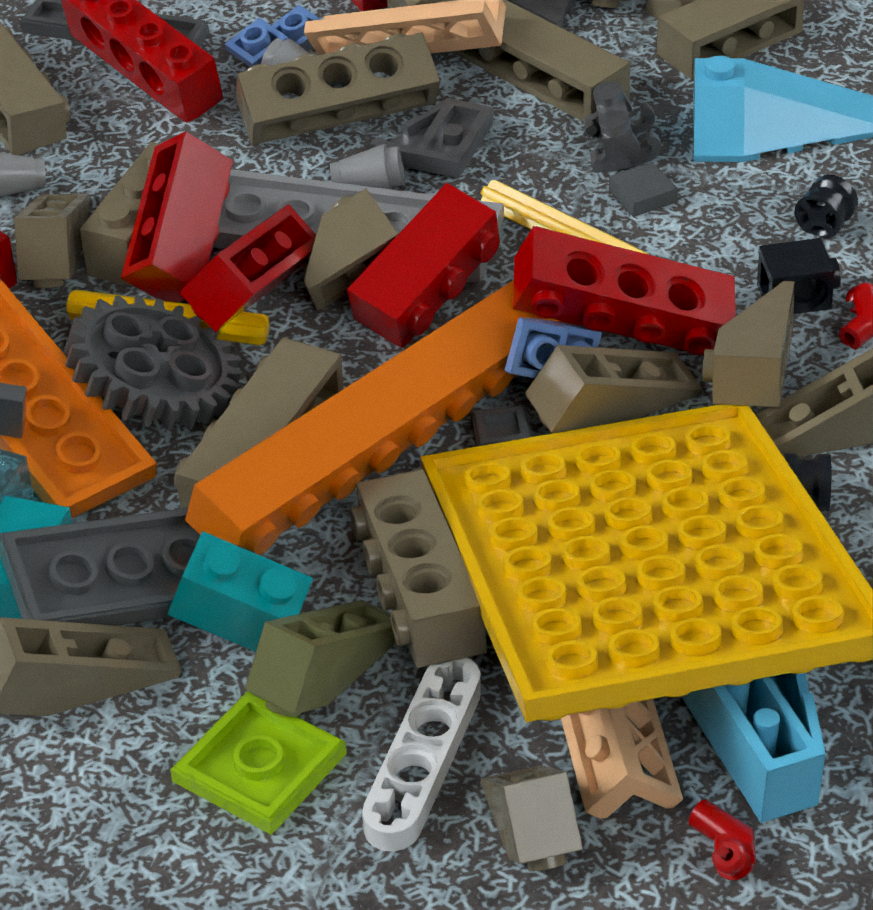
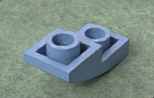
M298 5L272 26L259 17L224 45L229 53L249 67L261 64L267 47L277 38L283 41L292 39L306 51L313 49V46L304 34L305 22L321 19L301 5Z
M519 317L504 371L510 374L536 378L557 345L598 347L602 332L563 322Z

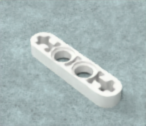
M466 657L430 665L427 668L364 802L362 810L363 830L366 840L373 847L382 851H399L414 844L419 837L480 700L481 673L478 665L472 659ZM453 680L463 681L455 684L450 694L451 702L444 700V686H450ZM431 721L442 722L450 728L446 733L435 737L423 735L417 730L424 723ZM410 766L422 767L430 773L425 779L418 782H405L396 776L400 770ZM395 800L400 801L402 819L396 818L391 825L381 824V821H388L395 810Z

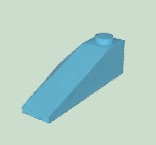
M726 56L695 58L693 92L694 162H746L759 159L760 153L785 149L787 154L803 151V145L827 141L836 145L873 138L872 95L744 58H729Z

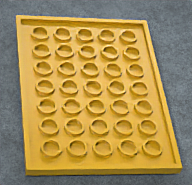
M720 404L420 456L421 469L425 472L461 553L480 604L482 620L526 723L537 720L554 721L574 713L601 708L618 709L629 703L665 696L681 697L692 691L723 685H745L755 679L787 673L803 674L819 667L845 662H867L873 659V589L750 406Z

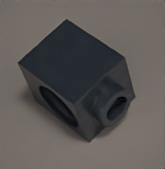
M821 238L759 246L757 286L763 297L783 281L794 282V314L832 309L833 289L840 288V268L835 257L829 258Z

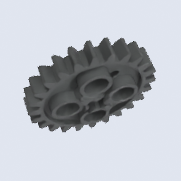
M118 295L115 296L112 306L102 299L97 300L95 309L85 306L81 317L74 318L64 348V352L68 354L65 363L66 367L75 369L72 378L73 382L88 383L85 392L87 397L101 395L105 398L102 405L104 410L118 406L123 409L122 419L128 420L134 414L142 417L145 427H150L153 419L161 420L167 430H172L175 420H179L184 427L191 430L196 419L209 425L213 415L220 417L227 406L230 405L232 396L238 389V382L242 371L237 369L240 360L239 356L229 354L232 343L230 341L216 340L219 330L215 333L212 328L203 329L200 326L202 320L197 316L190 319L184 317V309L180 305L169 311L165 309L162 299H157L154 306L146 305L143 298L139 295H136L133 304H128Z

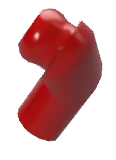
M863 282L858 286L850 288L846 295V302H854V306L849 310L857 316L839 330V338L843 344L854 350L859 349L873 337V284L869 282Z
M708 799L701 800L690 814L689 826L714 842L712 861L717 873L722 878L740 880L746 877L756 864L753 829Z

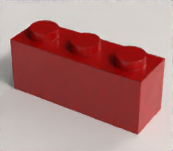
M187 131L154 147L121 279L156 299H162V301L178 303L185 300L179 292L208 264L212 246L218 238V221L223 202L230 190L228 180L233 160Z
M446 183L347 289L354 320L401 348L409 343L415 335L423 334L432 323L434 314L448 299L457 297L463 290L467 278L481 263L490 261L497 252L500 236L496 211Z
M288 204L219 252L179 293L191 305L195 315L205 321L216 333L287 279L311 255L316 234Z

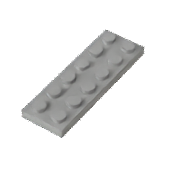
M231 169L228 180L230 190L222 205L218 221L219 235L212 247L227 248L288 204L317 234L323 214L330 211L331 207L341 198L349 195L354 196L366 188L399 234L434 195ZM479 201L496 211L500 232L504 221V204ZM488 262L481 263L467 278V281L481 282Z

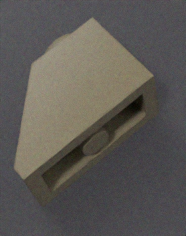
M367 188L354 196L349 195L341 198L331 207L330 211L321 216L304 278L305 287L317 310L329 306L348 294L347 289L398 235Z
M538 765L480 779L508 859L518 864L527 863L528 871H541L566 864L565 853L583 849L567 772Z

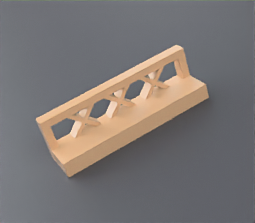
M456 0L324 16V19L306 21L304 34L318 55L338 51L343 46L349 44L367 45L383 41L394 34L412 35L421 32L424 34L430 54L495 47L502 44L506 5L503 0Z
M653 699L629 703L618 709L601 708L569 714L561 718L586 813L600 819L608 818L632 795L641 797L666 809L674 808L683 800ZM641 764L653 777L643 773Z

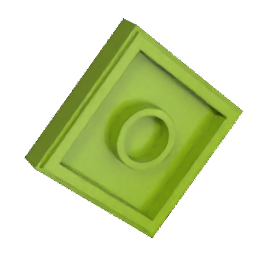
M247 691L170 769L172 782L272 835L347 754L346 741L299 717L283 716L269 710L265 706L266 700Z

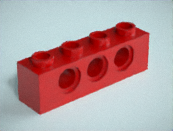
M61 0L71 36L186 123L199 117L224 99L215 58L139 1Z
M533 226L514 257L513 309L535 314L541 318H552L585 326L594 331H606L635 338L644 343H655L684 350L693 355H704L705 349H714L718 329L736 316L735 276Z

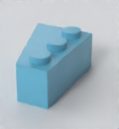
M805 673L776 675L755 679L745 685H723L692 691L685 696H681L760 823L818 805L826 752L813 693H809Z

